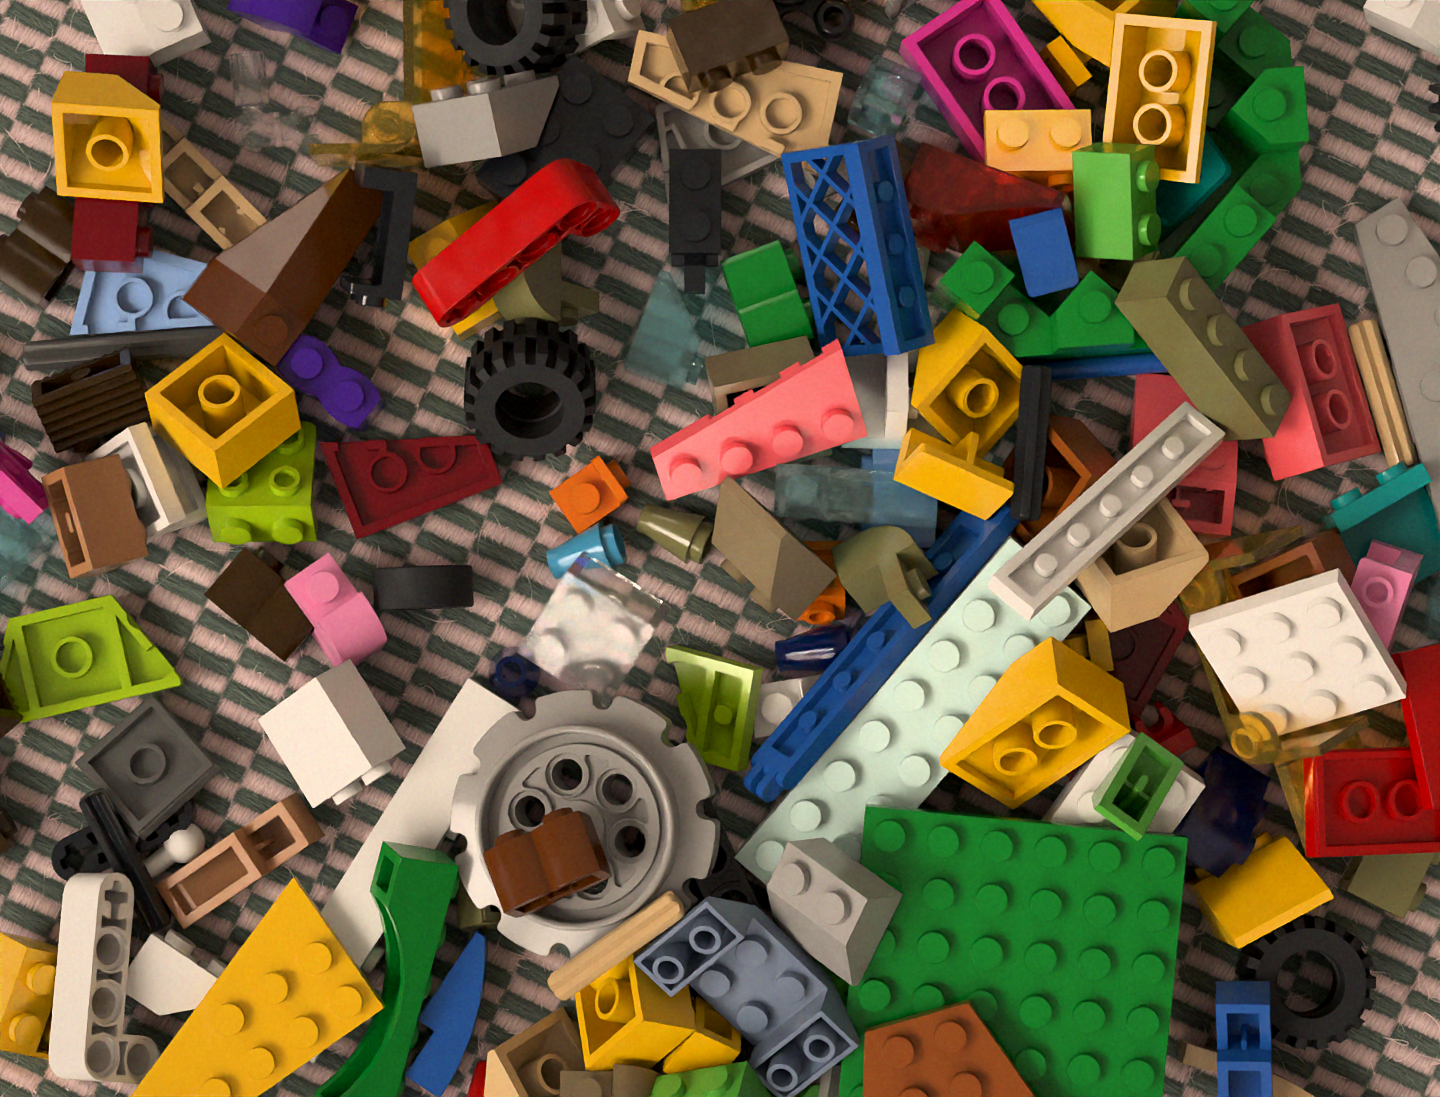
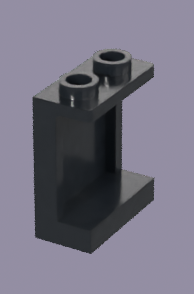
M355 162L353 183L363 188L383 190L372 275L367 279L343 275L340 278L339 286L351 294L350 299L356 300V304L387 308L388 299H402L418 173L403 168Z

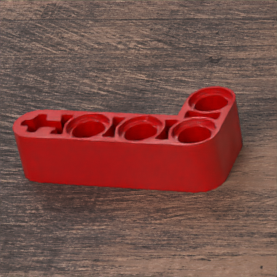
M569 158L555 160L535 173L424 265L412 278V285L438 326L441 328L453 326L469 317L570 233L580 237L596 235L614 223L619 217L621 210L591 166Z

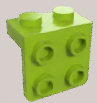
M300 421L301 429L224 489L220 488L208 477L205 508L213 542H226L233 545H241L247 542H279L282 544L317 542L318 522L313 499L317 430L312 422Z

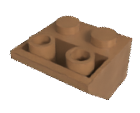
M119 454L65 466L41 477L70 579L102 575L149 556L146 548L147 532L143 522L137 517L131 496L132 481L128 471L122 466Z

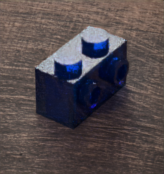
M1217 746L1195 768L1194 772L1202 777L1205 788L1173 831V834L1187 835L1186 859L1219 878L1233 863L1242 865L1252 852L1256 838L1251 836V833L1268 808L1269 802L1263 798L1270 777Z

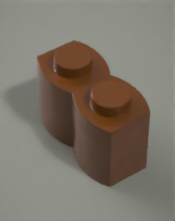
M570 807L561 808L545 815L542 818L543 825L525 834L524 829H516L494 839L495 846L484 852L483 857L504 914L515 918L528 915L557 902L565 896L590 888L612 876L591 816L579 810L573 812Z

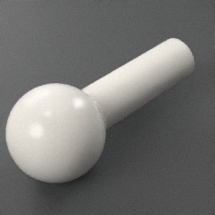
M180 822L172 825V828L180 825ZM193 823L186 830L175 831L167 841L163 842L161 848L143 861L152 880L175 862L189 863L201 855L205 848L204 834Z

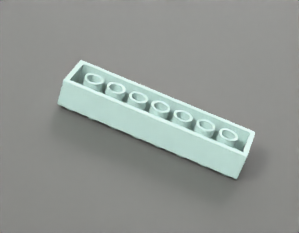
M1010 534L796 787L784 795L740 846L734 858L765 885H768L788 841L824 837L860 863L866 803L918 808L949 772V770L940 765L939 757L1009 666L1050 636L1062 642L1092 608L1088 600L1068 585L1028 622L987 587L992 575L1024 547Z

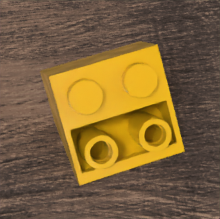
M0 931V1050L49 1060L58 947L37 939Z

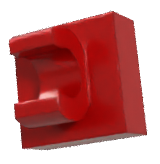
M1160 701L1153 703L1158 713L1156 724L1145 727L1142 720L1136 714L1129 717L1130 726L1137 733L1142 731L1176 757L1197 745L1189 728Z

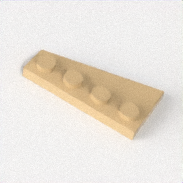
M639 30L628 84L781 158L783 153L828 146L843 73L782 60V64L777 69L763 75L756 76L749 72L733 78V82L728 87L720 91L704 93L703 90L689 94L667 42L666 35ZM806 161L801 162L803 170L818 177L820 176Z

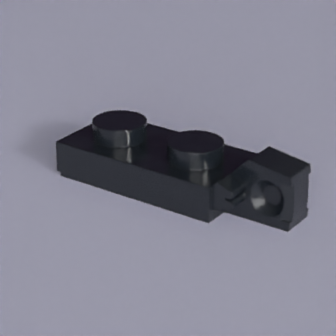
M669 149V255H671V267H684V294H705V267H718V256H721L722 149Z

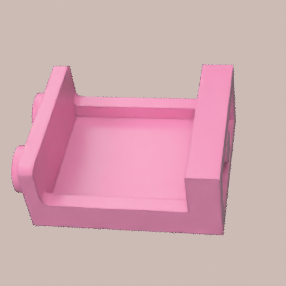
M1373 539L1367 556L1359 561L1351 590L1390 654L1423 555Z

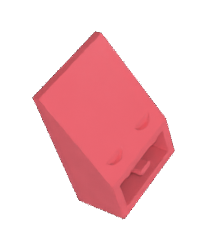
M1153 373L1136 375L1127 453L1185 401L1198 410L1172 376ZM1222 440L1218 448L1166 495V498L1195 536L1220 539L1231 536L1237 484L1238 440L1224 442Z

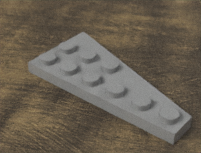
M1397 197L1356 223L1353 227V233L1368 286L1372 290L1379 314L1382 335L1386 339L1393 363L1392 370L1413 444H1416L1420 462L1432 479V482L1425 486L1428 496L1430 495L1440 535V256L1402 201Z

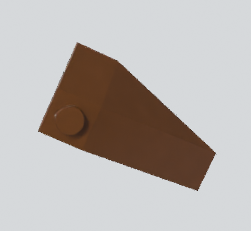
M346 168L298 200L295 205L271 221L265 222L253 230V233L232 247L226 248L214 256L185 292L181 300L223 333L227 334L261 363L275 367L305 329L380 216L382 193L377 189L363 188L353 183L354 170Z

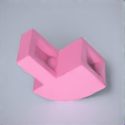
M329 552L285 582L284 586L314 626L311 634L334 667L351 659L356 667L382 649L387 643L385 630L374 609L362 591L360 593L356 591Z

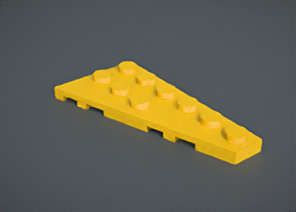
M296 876L291 879L130 1097H258L386 1007Z

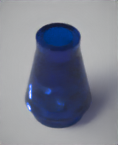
M831 621L791 638L775 641V655L779 671L825 672L851 641L847 624L835 626L834 622Z
M518 646L507 647L500 650L492 658L488 671L489 680L493 688L505 697H524L537 686L540 679V665L536 657L529 650ZM512 662L518 663L522 670L521 677L515 682L507 681L506 676L503 674L505 665Z

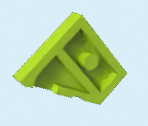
M680 645L666 647L665 656L667 664L674 662L681 693L676 694L680 715L686 721L687 742L694 744L705 763L736 772L747 769L763 668Z

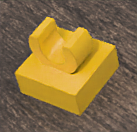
M1061 35L1038 53L1068 98L1072 97L1092 77L1086 66L1088 65L1087 62L1092 60L1093 57L1075 46L1070 48Z
M1098 614L1084 616L1087 633L1069 634L1061 643L1084 658L1090 656L1091 662L1104 671H1113L1108 628Z

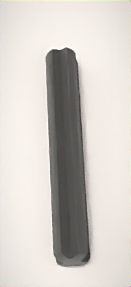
M216 326L30 341L23 346V362L26 370L29 371L72 368L75 365L90 362L94 358H100L104 354H110L114 350H120L123 347L130 348L136 362L189 358L222 335L223 332Z

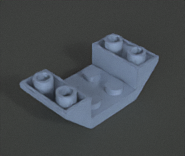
M708 896L634 958L633 962L670 997L689 984L754 1045L749 1064L764 1086L776 1097H794L859 1046L860 1039L832 978L756 905Z

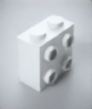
M351 659L315 677L258 719L312 808L331 798L337 806L363 790L359 780L362 779L367 786L393 770L388 760L406 749Z

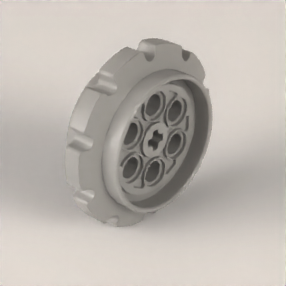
M596 690L562 691L537 698L535 701L536 714L531 720L521 711L509 712L482 736L473 749L474 755L480 760V770L477 774L468 773L459 776L452 801L450 828L454 833L463 834L467 840L466 850L455 857V863L459 865L458 873L463 885L477 908L483 909L492 905L499 908L501 911V920L497 926L499 932L519 946L541 956L555 953L558 945L562 943L568 947L570 958L572 959L667 891H673L683 902L686 908L684 916L695 907L697 898L690 891V881L692 878L705 879L712 875L719 850L720 821L716 818L707 817L703 812L704 801L707 798L713 797L716 790L709 770L694 744L686 742L674 746L669 741L668 733L672 727V721L650 705L629 696H617L614 698L612 705L609 708H605L601 705L599 693ZM570 759L576 761L582 769L583 777L581 783L575 789L569 787L562 777L563 766ZM619 774L626 776L632 783V796L626 803L619 802L612 794V782ZM532 796L540 799L545 807V815L561 808L570 807L573 812L579 810L591 816L612 876L608 878L606 888L602 892L594 890L592 887L565 896L543 909L522 917L515 918L504 914L483 853L494 847V839L506 832L524 829L526 834L543 825V822L535 825L527 818L525 807L528 800ZM631 826L640 829L646 840L645 848L639 855L629 852L624 843V835ZM662 932L661 934H659L658 936H656L654 939H652V940L649 941V942H653L655 939H657V938H658L660 935H662L664 932Z

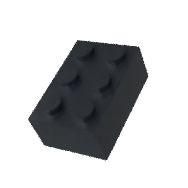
M573 53L556 74L559 87L537 146L502 157L488 158L475 176L479 185L502 202L547 164L558 159L569 158L591 166L606 189H608L656 129L655 118ZM571 233L562 240V244L567 240Z

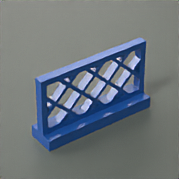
M894 134L781 154L821 354L823 353L822 347L837 339L834 326L837 316L851 329L845 344L841 345L844 357L884 353V356L899 355L934 344L935 338ZM843 156L845 158L849 183L837 172ZM802 161H806L820 175L814 189L805 183ZM830 185L844 198L837 213L823 200ZM853 209L856 212L860 235L847 224ZM816 214L830 226L824 241L815 232L813 221ZM840 237L854 250L848 265L834 252ZM864 260L866 262L870 287L857 275ZM827 265L841 278L835 292L825 282L824 271ZM850 289L865 302L858 316L844 303ZM874 312L876 313L881 339L868 327Z

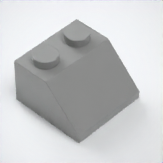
M824 837L788 841L767 885L774 923L799 947L851 986L859 985L903 895Z

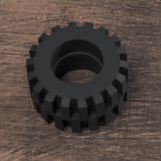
M444 0L443 7L449 8L450 18L444 19L446 30H453L455 37L451 40L456 51L464 50L465 53L462 59L469 66H479V72L486 75L503 77V75L534 69L535 74L549 72L550 68L561 66L567 61L565 54H572L578 48L579 43L576 41L575 36L585 32L587 23L581 21V12H588L587 0H523L524 21L518 34L513 30L508 20L507 0Z
M526 318V324L519 325L516 324L515 319L503 322V330L499 331L492 327L484 333V342L477 340L471 348V357H467L465 364L463 411L466 412L465 421L468 428L475 429V438L482 445L490 442L491 452L499 456L504 452L512 454L511 460L523 461L524 456H533L534 462L544 461L545 454L553 453L555 457L561 456L566 453L567 444L576 447L583 440V432L590 431L593 424V414H595L596 410L594 360H590V350L585 342L578 344V335L570 329L563 333L559 331V323L548 320L546 325L537 324V318ZM534 382L543 384L553 391L540 397L530 398L515 395L507 389L519 383Z
M1303 914L1243 946L1240 952L1244 953L1242 963H1236L1235 974L1239 975V981H1270L1273 1039L1297 1049L1306 1050V1047H1313L1319 1050L1328 1048V1043L1332 1041L1341 1043L1349 1037L1346 1033L1351 1028L1358 1030L1365 1022L1360 1017L1365 1009L1371 1011L1374 1000L1369 998L1370 989H1376V977L1370 974L1369 967L1374 965L1370 955L1362 950L1363 943L1357 936L1346 931L1347 928L1316 915ZM1312 950L1323 955L1329 962L1333 977L1332 987L1327 998L1316 1008L1305 1012L1294 1011L1284 1005L1278 995V973L1283 963L1290 956L1299 951Z

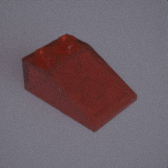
M922 143L903 183L912 228L917 236L916 240L924 247L938 253H944L947 248L963 254L975 240L988 252L1016 250L1009 220L1056 208L1062 209L1071 244H1075L1074 211L1066 193L933 145Z

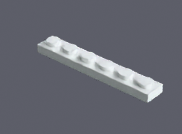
M1185 401L994 573L987 587L1029 622L1218 448L1226 433Z

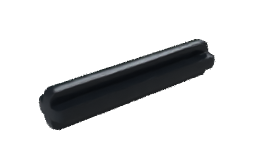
M1026 365L1021 370L1012 479L1015 487L1010 503L1011 518L1020 521H1037L1042 515L1053 379L1052 368L1042 365Z
M100 788L87 793L80 798L79 807L114 873H121L131 881L134 889L133 909L141 925L147 933L163 929L170 924L171 914L106 790Z

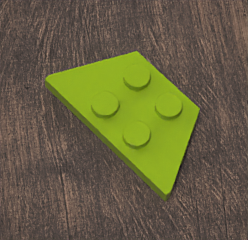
M106 595L9 618L3 640L4 651L0 661V673L2 674L1 678L6 682L5 687L11 691L10 695L15 699L14 704L19 707L18 712L24 716L18 724L184 685L183 677L115 595Z

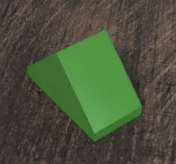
M1141 731L1091 796L1094 810L1139 841L1147 831L1185 763Z

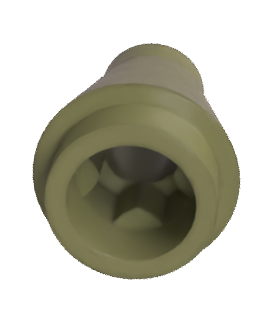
M647 503L636 525L637 532L648 536L685 564H688L690 561L702 564L713 545L711 541L714 525L708 523L707 516L658 507Z

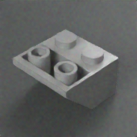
M532 69L503 75L505 84L500 83V78L489 76L465 82L467 92L462 91L461 84L430 91L432 101L412 106L425 168L502 157L536 147L559 87L557 75L536 78L535 71Z

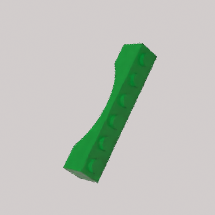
M387 841L382 842L370 893L379 911L385 936L386 971L381 1000L386 1007L374 1015L356 1050L332 1077L316 1089L314 1097H400L405 1087L404 1067L409 1049L415 1046L418 1039L419 1025L417 1020L422 1001L429 996L432 987L431 968L436 950L442 947L445 940L446 925L444 920L450 900L455 898L459 888V865L441 850Z

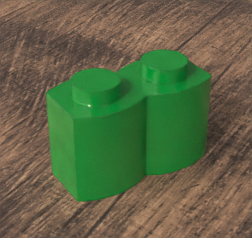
M776 240L720 261V267L749 348L806 335L809 342L813 341L812 328H815L816 325L810 296L801 299L794 280L801 278L802 273L792 248L783 251L780 241Z

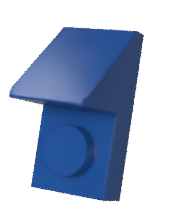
M1061 207L1009 220L1023 279L1030 297L1076 287L1079 284L1077 264Z

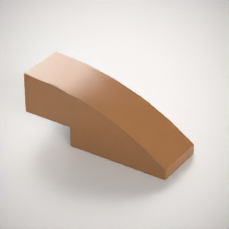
M296 792L279 801L242 828L228 835L157 884L156 887L182 928L186 929L317 842L325 834Z

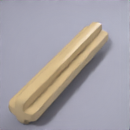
M1374 319L1354 323L1349 326L1348 333L1388 466L1391 467L1400 461H1403L1406 467L1413 466L1417 463L1418 457L1378 324Z
M673 891L665 892L551 973L547 980L550 989L558 999L562 1001L569 999L681 920L686 912L683 902Z

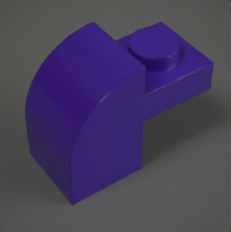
M230 0L226 10L268 30L287 32L327 52L341 54L358 6L347 0Z

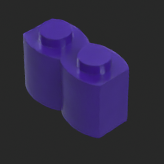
M300 334L277 364L281 374L289 383L302 393L319 399L323 408L333 418L352 430L365 432L387 404L380 390L368 378L354 369L344 367L341 360L332 350L318 339L309 335Z

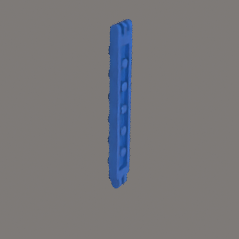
M1006 501L986 521L963 510L958 514L925 553L939 573L926 580L931 590V596L925 599L932 620L913 629L891 601L881 605L753 755L751 760L753 768L744 778V787L747 790L757 794L764 801L771 802L777 798L783 789L791 790L796 787L1018 525L1020 520L1013 519L1010 516V503L1008 504Z

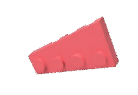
M836 339L822 347L823 353L802 366L798 361L779 372L781 378L754 393L750 389L733 399L735 404L713 417L707 414L650 447L652 459L667 501L719 485L728 475L733 479H737L868 436L839 340Z

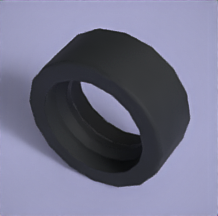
M429 565L373 569L374 610L473 607L472 566Z

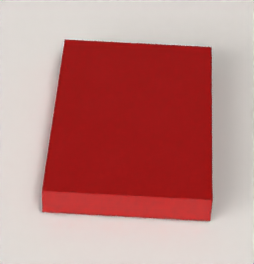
M1440 642L1390 654L1407 683L1406 698L1401 699L1400 702L1424 810L1440 808Z
M1410 747L1303 750L1306 857L1440 852V808L1435 810L1423 809Z

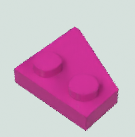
M0 439V505L12 517L23 519L28 524H31L49 509L43 484L28 471L33 466L32 461L17 450L7 446Z

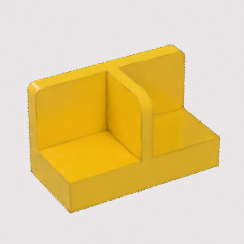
M911 428L902 439L893 480L985 521L1013 495L1015 487L1013 482L1003 478L1004 468L976 456L980 435L973 431H970L956 446H952L914 428Z

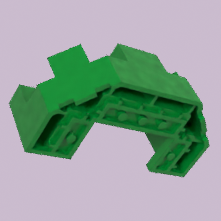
M1183 0L1172 18L1217 22L1205 129L1209 132V136L1230 164L1231 173L1163 242H1157V250L1166 259L1186 256L1213 293L1274 224L1279 213L1301 189L1299 150L1309 142L1304 66L1292 67L1290 40L1250 7L1254 0ZM1000 218L997 219L978 242L974 240L941 278L930 297L947 313L956 308L987 328L1020 364L1153 352L1116 306L1115 301L1119 294L1092 270L1076 287L1030 297L1026 290L1011 228Z

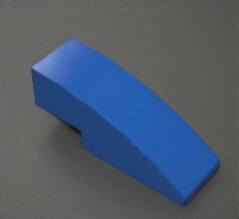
M478 929L418 1017V1021L432 1029L434 1033L405 1076L436 1097L443 1095L459 1068L476 1027L483 1001L488 967V934L483 930Z
M1216 981L1218 1097H1273L1270 981Z

